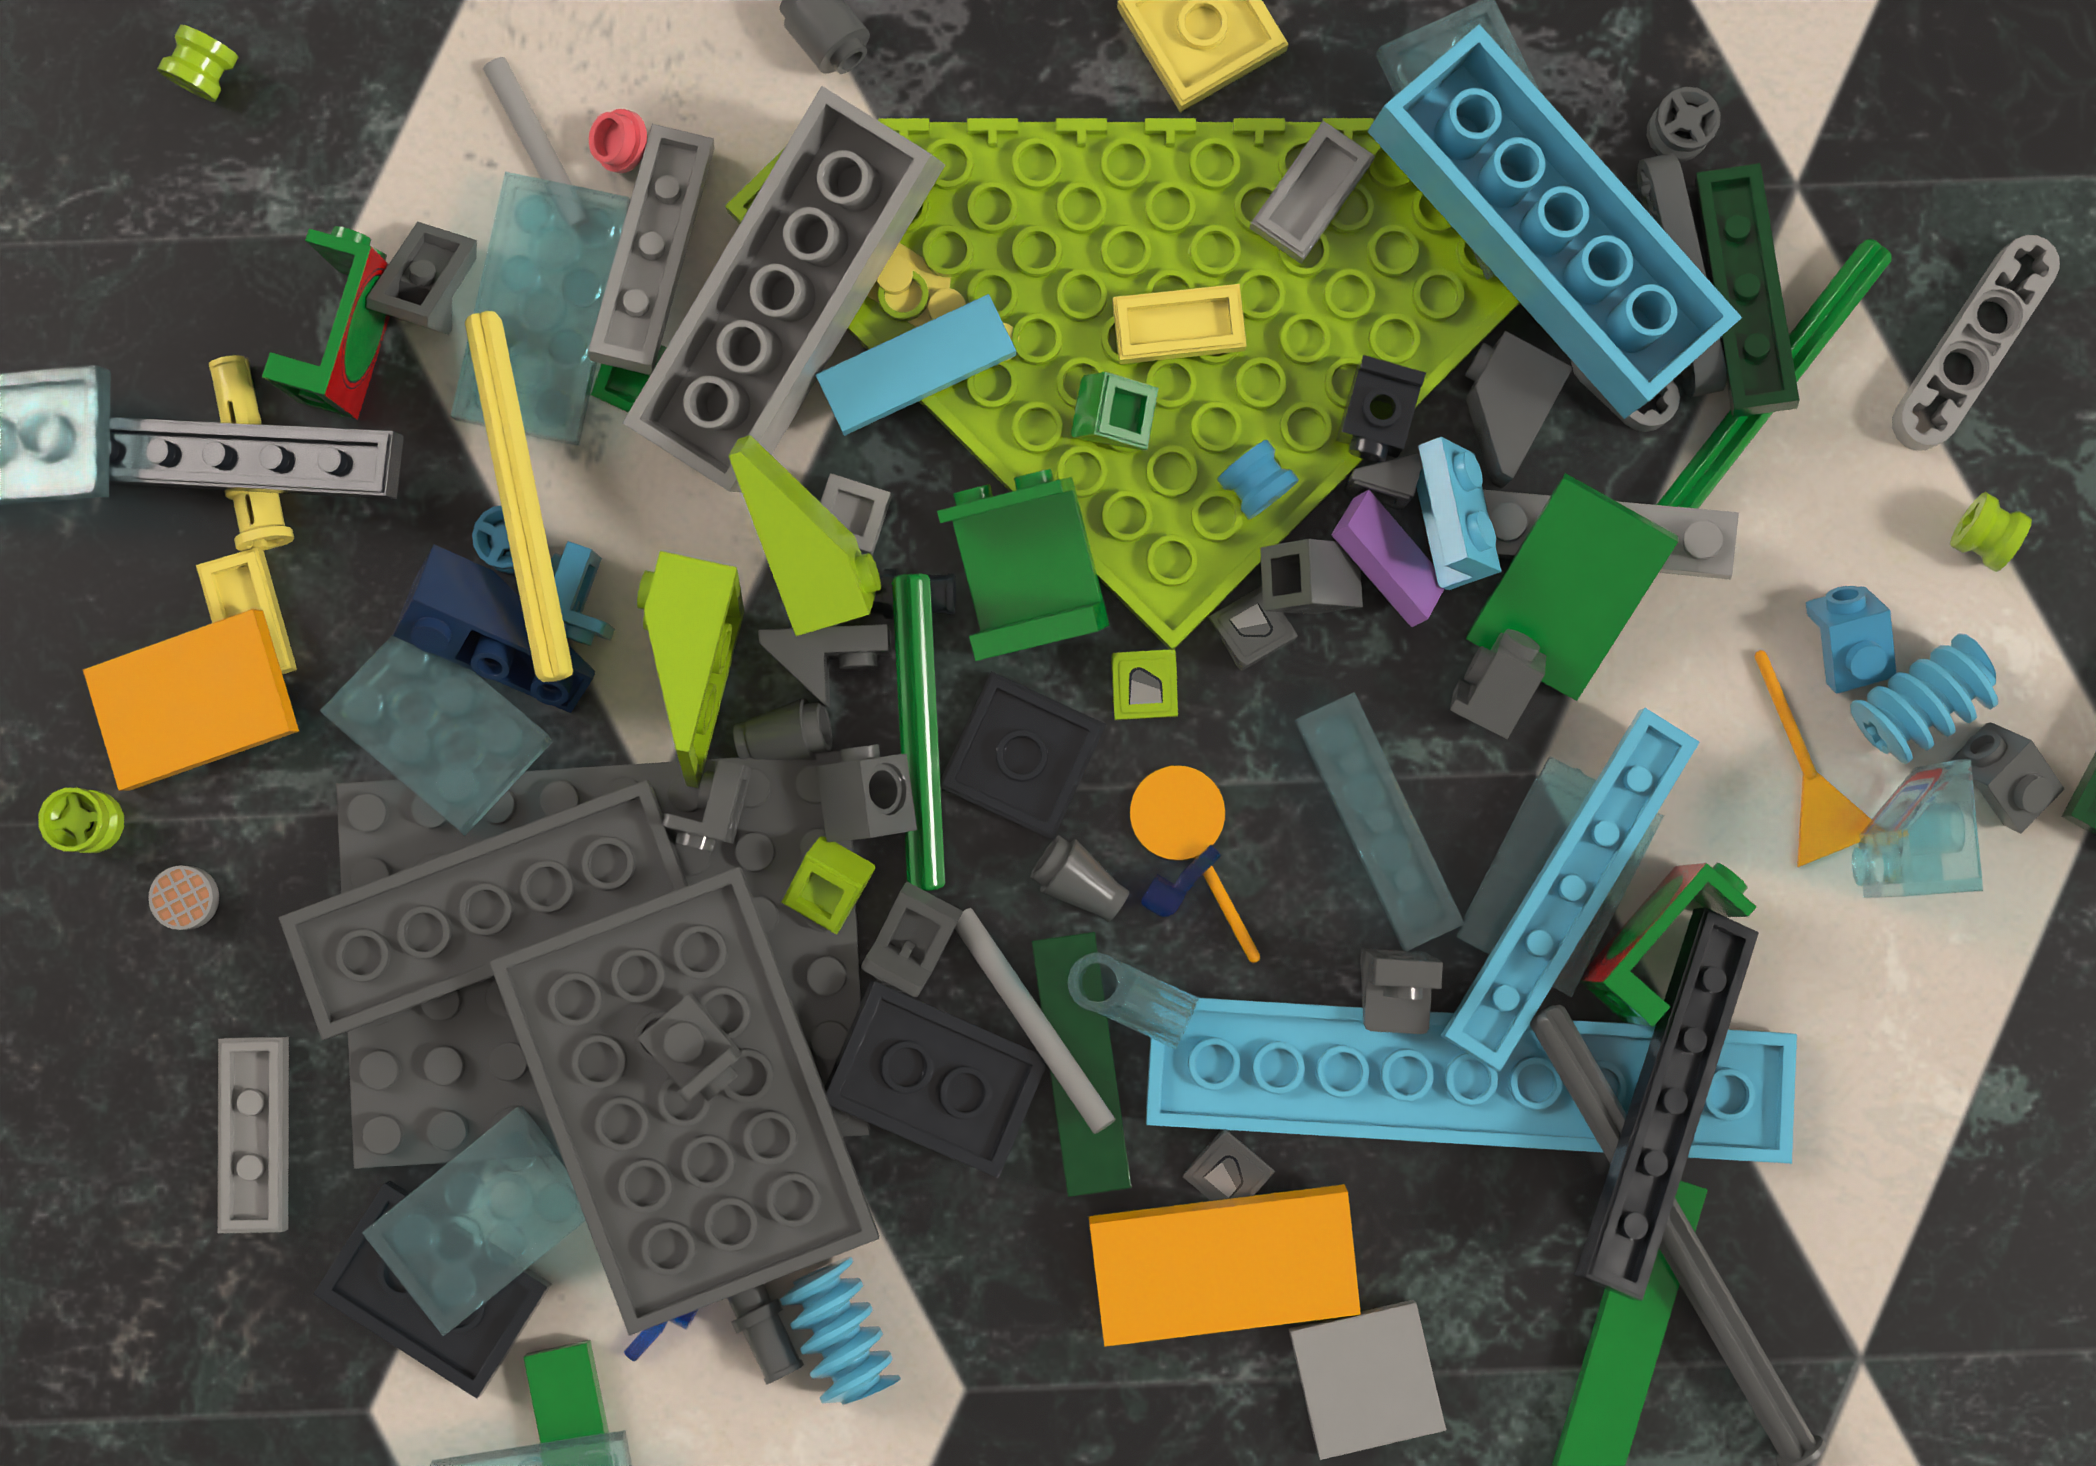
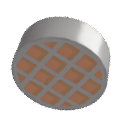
M174 866L164 870L155 878L149 891V906L152 914L161 924L171 929L190 930L203 926L214 916L219 904V890L215 880L206 871L193 866Z

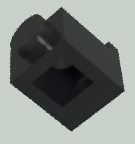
M1363 355L1355 370L1336 441L1349 444L1348 452L1365 460L1385 462L1387 455L1397 458L1404 449L1426 372ZM1377 400L1390 404L1392 407V417L1386 420L1377 419L1370 411V403Z

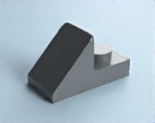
M417 221L367 296V308L449 335L452 330V297L476 261L477 240Z
M887 624L826 627L799 636H795L793 628L759 630V643L828 709H830L829 659H839L840 669H870L878 667L877 657H892L891 631Z
M1361 948L1363 1024L1365 1029L1375 1032L1427 1033L1430 1022L1431 989H1441L1443 962L1423 951Z

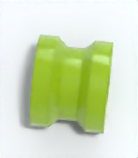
M180 24L175 34L177 47L172 56L162 59L157 71L181 88L203 99L215 102L221 92L218 81L224 71L233 69L238 55L207 34Z
M1984 492L1973 501L1960 519L1951 537L1950 545L1961 553L1973 551L1980 555L1983 564L1997 572L2009 563L2021 547L2031 527L2032 519L2020 511L2007 512L2000 508L1999 500L1996 497Z

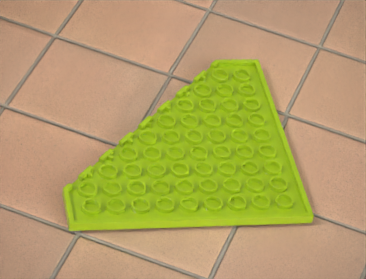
M878 118L879 122L926 150L945 164L944 169L900 240V243L923 257L927 267L933 273L941 277L950 278L949 289L958 291L963 296L966 304L989 294L1002 322L1014 328L1012 343L1016 349V356L928 396L919 402L1010 492L1016 491L1015 477L1051 469L1054 481L1072 477L1098 579L1169 650H1174L1261 563L1260 547L1280 544L1364 460L1348 452L1349 444L1336 441L1355 370L1363 355L1426 372L1416 403L1417 407L1520 304L1517 298L1367 132L1373 124L1374 118L1322 119V121H1325L1369 151L1375 158L1302 264L1249 228L1257 213L1322 122H1285V118H1234L1233 122H1196V118H1145L1144 122H1107V118H1056V122H1018V118H967V122H930L929 118ZM783 150L725 205L727 212L739 224ZM913 271V281L922 290L921 301L915 309L909 312H897L891 309L885 301V290L880 285L878 288L879 303L868 296L865 298L847 331L866 350L916 328L907 321L919 317L928 305L929 292L925 280L915 271ZM1240 284L1247 345L1245 351L1119 364L1112 305L1113 297ZM1109 372L1159 388L1148 450H1137L1075 438L1071 435L1080 381L1084 375ZM1377 400L1370 403V411L1377 419L1386 420L1392 417V407L1390 404ZM1268 440L1275 449L1274 459L1282 469H1291L1299 481L1268 508L1248 520L1241 511V499L1234 491L1224 490L1217 481V478L1250 449L1262 441Z

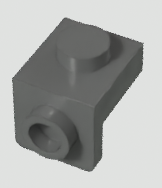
M1992 722L1985 724L1972 736L1947 764L1955 776L1977 786L2004 826L2020 834L2064 790V787L2031 739Z
M906 882L874 945L866 955L861 965L862 970L873 975L877 982L898 992H905L913 997H918L940 959L963 911Z

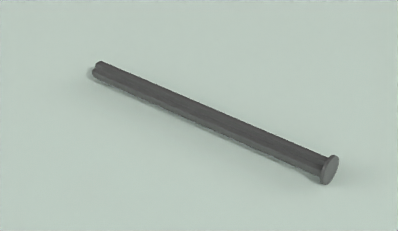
M1562 1005L1549 1006L1533 1017L1530 1026L1611 1164L1627 1114L1565 1007ZM1674 1199L1659 1249L1777 1450L1776 1464L1778 1466H1806L1824 1452L1826 1448L1825 1442L1822 1437L1812 1435L1680 1205Z

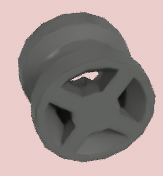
M1683 87L1673 90L1662 100L1647 124V138L1650 147L1658 156L1674 153L1680 163L1695 158L1714 138L1720 126V111L1717 102L1709 93L1699 88ZM1678 130H1680V131H1682V132H1688V133H1689V137H1687V135H1681V134H1679V133L1674 134V133H1675L1676 131H1678Z

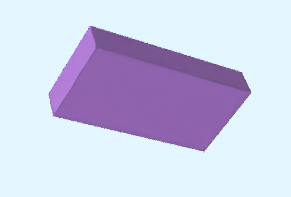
M1370 490L1354 497L1332 532L1333 538L1411 627L1427 620L1444 591L1438 585L1434 565Z

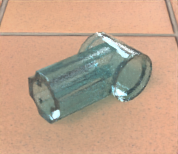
M1103 953L1087 954L1077 960L1070 969L1068 977L1069 993L1075 1003L1083 1009L1101 1014L1175 1050L1188 1027L1200 999L1189 992L1128 965L1114 956ZM1099 963L1110 967L1115 973L1117 980L1115 992L1110 998L1101 1002L1088 997L1082 985L1083 975L1086 970L1092 965Z

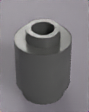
M782 0L779 10L785 17L784 27L822 73L828 74L835 71L839 74L847 73L865 58L867 54L865 46L869 40L870 32L844 0Z

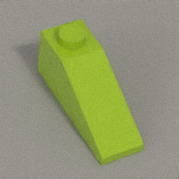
M751 435L739 438L728 457L795 636L869 615L876 596L875 591L881 589L878 569L870 553L861 554L855 536Z

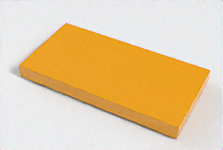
M1345 1184L1088 1216L1104 1347L1361 1315L1349 1196Z

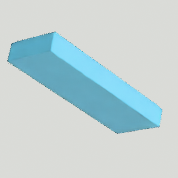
M987 294L816 374V378L845 436L1016 356V349L990 295Z

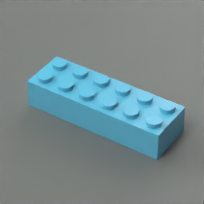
M1480 24L1385 104L1367 131L1624 419L1649 402L1742 318Z

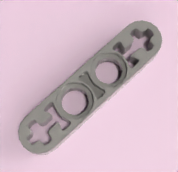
M2025 235L2012 241L1996 255L1895 409L1892 416V429L1896 438L1905 447L1913 450H1928L1945 442L1956 431L2060 269L2059 255L2056 248L2047 239L2037 235ZM2025 254L2031 255L2035 259L2031 267L2035 273L2019 283L2015 291L2005 288L2004 286L2010 283L2020 270L2021 264L2016 259H2020ZM1985 301L1995 302L2005 310L2008 323L2002 333L1992 334L1980 326L1977 319V311L1981 303ZM1949 353H1961L1971 360L1974 366V376L1969 384L1957 385L1946 377L1943 363ZM1937 394L1947 398L1948 400L1941 403L1931 417V422L1938 427L1937 429L1932 428L1923 434L1915 429L1919 418L1912 411L1919 412L1929 406Z

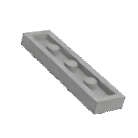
M652 124L588 349L590 361L648 375L652 374L714 153V138Z
M1483 490L1489 518L1496 534L1498 558L1513 559L1551 496ZM1618 502L1678 536L1677 545L1659 573L1731 580L1739 512Z

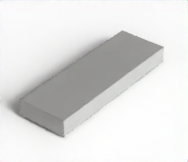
M289 1037L218 1039V1233L284 1232L288 1230Z

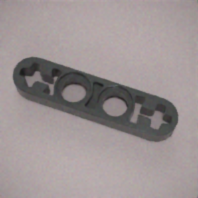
M1671 153L1641 159L1637 168V181L1642 206L1706 277L1686 184L1677 156ZM1720 338L1680 373L1682 385L1689 397L1720 392L1725 389L1727 379L1726 365Z

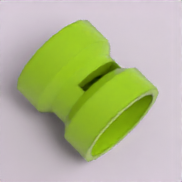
M63 788L53 792L43 802L39 811L38 827L43 838L54 848L66 852L100 853L111 848L119 840L124 829V814L120 804L111 795L97 790ZM94 822L92 829L87 832V830L91 827V824Z

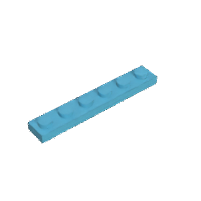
M1647 708L1638 711L1448 1022L1441 1037L1493 1070H1502L1700 743L1698 740Z

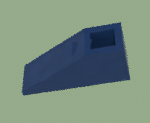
M435 544L432 546L413 581L392 635L416 646L424 652L440 656L470 669L484 678L495 680L532 696L544 704L555 706L568 713L572 712L590 685L596 672L568 645L573 667L572 675L555 682H542L535 675L520 596L493 570Z

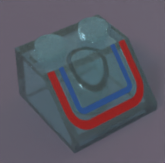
M1959 759L1915 767L1872 817L1869 824L1859 834V847L1854 848L1852 853L1854 880L1858 886H1863L1864 898L1983 891L1971 759Z

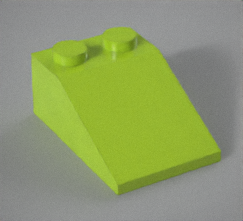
M660 551L655 571L645 570L638 590L637 608L644 610L643 629L649 632L675 749L686 786L699 788L744 615V605L737 567Z

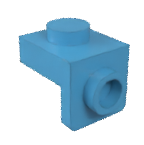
M567 541L563 554L555 553L551 558L566 637L591 646L594 635L611 641L615 628L604 621L582 614L602 558L590 548Z
M1841 586L1830 590L1824 597L1806 602L1807 616L1820 628L1826 684L1836 694L1888 680L1896 674L1891 612L1870 590L1863 586Z

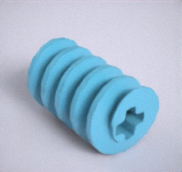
M1959 633L1951 640V646L1940 645L1930 653V660L1918 659L1909 667V674L1898 672L1888 680V688L1885 686L1873 688L1867 694V702L1864 700H1854L1850 704L1851 715L1861 732L1873 746L1885 754L1891 753L1896 759L1906 765L1913 759L1912 752L1907 743L1909 740L1912 739L1920 748L1928 751L1934 746L1929 727L1934 726L1942 735L1949 737L1956 732L1954 722L1950 716L1951 713L1954 712L1963 721L1971 723L1977 718L1976 710L1971 700L1975 698L1982 706L1990 710L1998 705V698L1993 689V686L1996 684V672L1991 660L1978 642L1967 634Z
M852 1257L838 1260L793 1281L794 1286L780 1299L782 1306H803L804 1310L790 1323L791 1329H812L814 1333L800 1347L802 1355L822 1353L824 1359L810 1372L812 1379L832 1378L834 1383L819 1397L822 1404L840 1402L843 1405L875 1394L901 1380L899 1375H879L893 1360L888 1350H869L883 1336L881 1328L879 1326H859L873 1311L869 1302L850 1303L849 1301L863 1287L860 1278H840V1275L854 1262Z

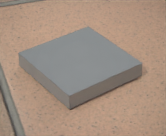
M1414 1300L1361 1311V1315L1331 1318L1288 1328L1316 1450L1320 1460L1446 1431L1420 1316Z

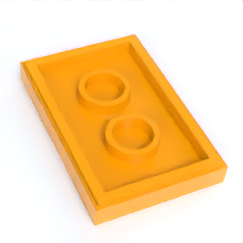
M251 609L83 669L118 791H130L299 732L263 610Z

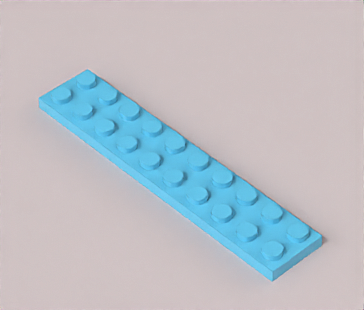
M1153 995L1146 1125L1603 1152L1532 1030L1530 1023L1502 1070L1495 1071L1441 1037L1442 1032L1454 1013L1430 1011L1428 1032L1425 1034L1375 1032L1365 1029L1363 1024V1007ZM1572 1020L1627 1114L1656 1025L1652 1027L1632 1023ZM1728 1029L1688 1158L1792 1164L1797 1034Z

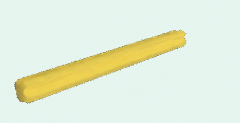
M484 311L468 316L465 320V327L535 675L542 682H555L570 677L573 673V667L503 323L496 312Z

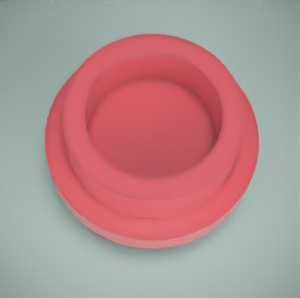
M616 109L612 112H605L596 118L589 133V148L592 156L605 169L616 173H627L633 170L643 157L647 143V131L642 118L637 113L626 109Z

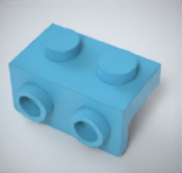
M1443 437L1418 445L1423 469H1421L1417 482V491L1439 587L1451 590L1501 572L1496 550V534L1489 518L1482 488V472L1475 453Z

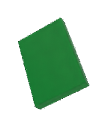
M1565 473L1469 629L1466 639L1479 647L1483 646L1491 650L1500 633L1504 634L1507 629L1525 634L1540 646L1539 652L1546 655L1545 675L1541 681L1578 701L1678 543V536Z

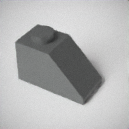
M1506 331L1494 347L1483 342L1465 374V377L1475 381L1466 397V402L1491 483L1502 489L1514 478L1573 369L1572 366Z

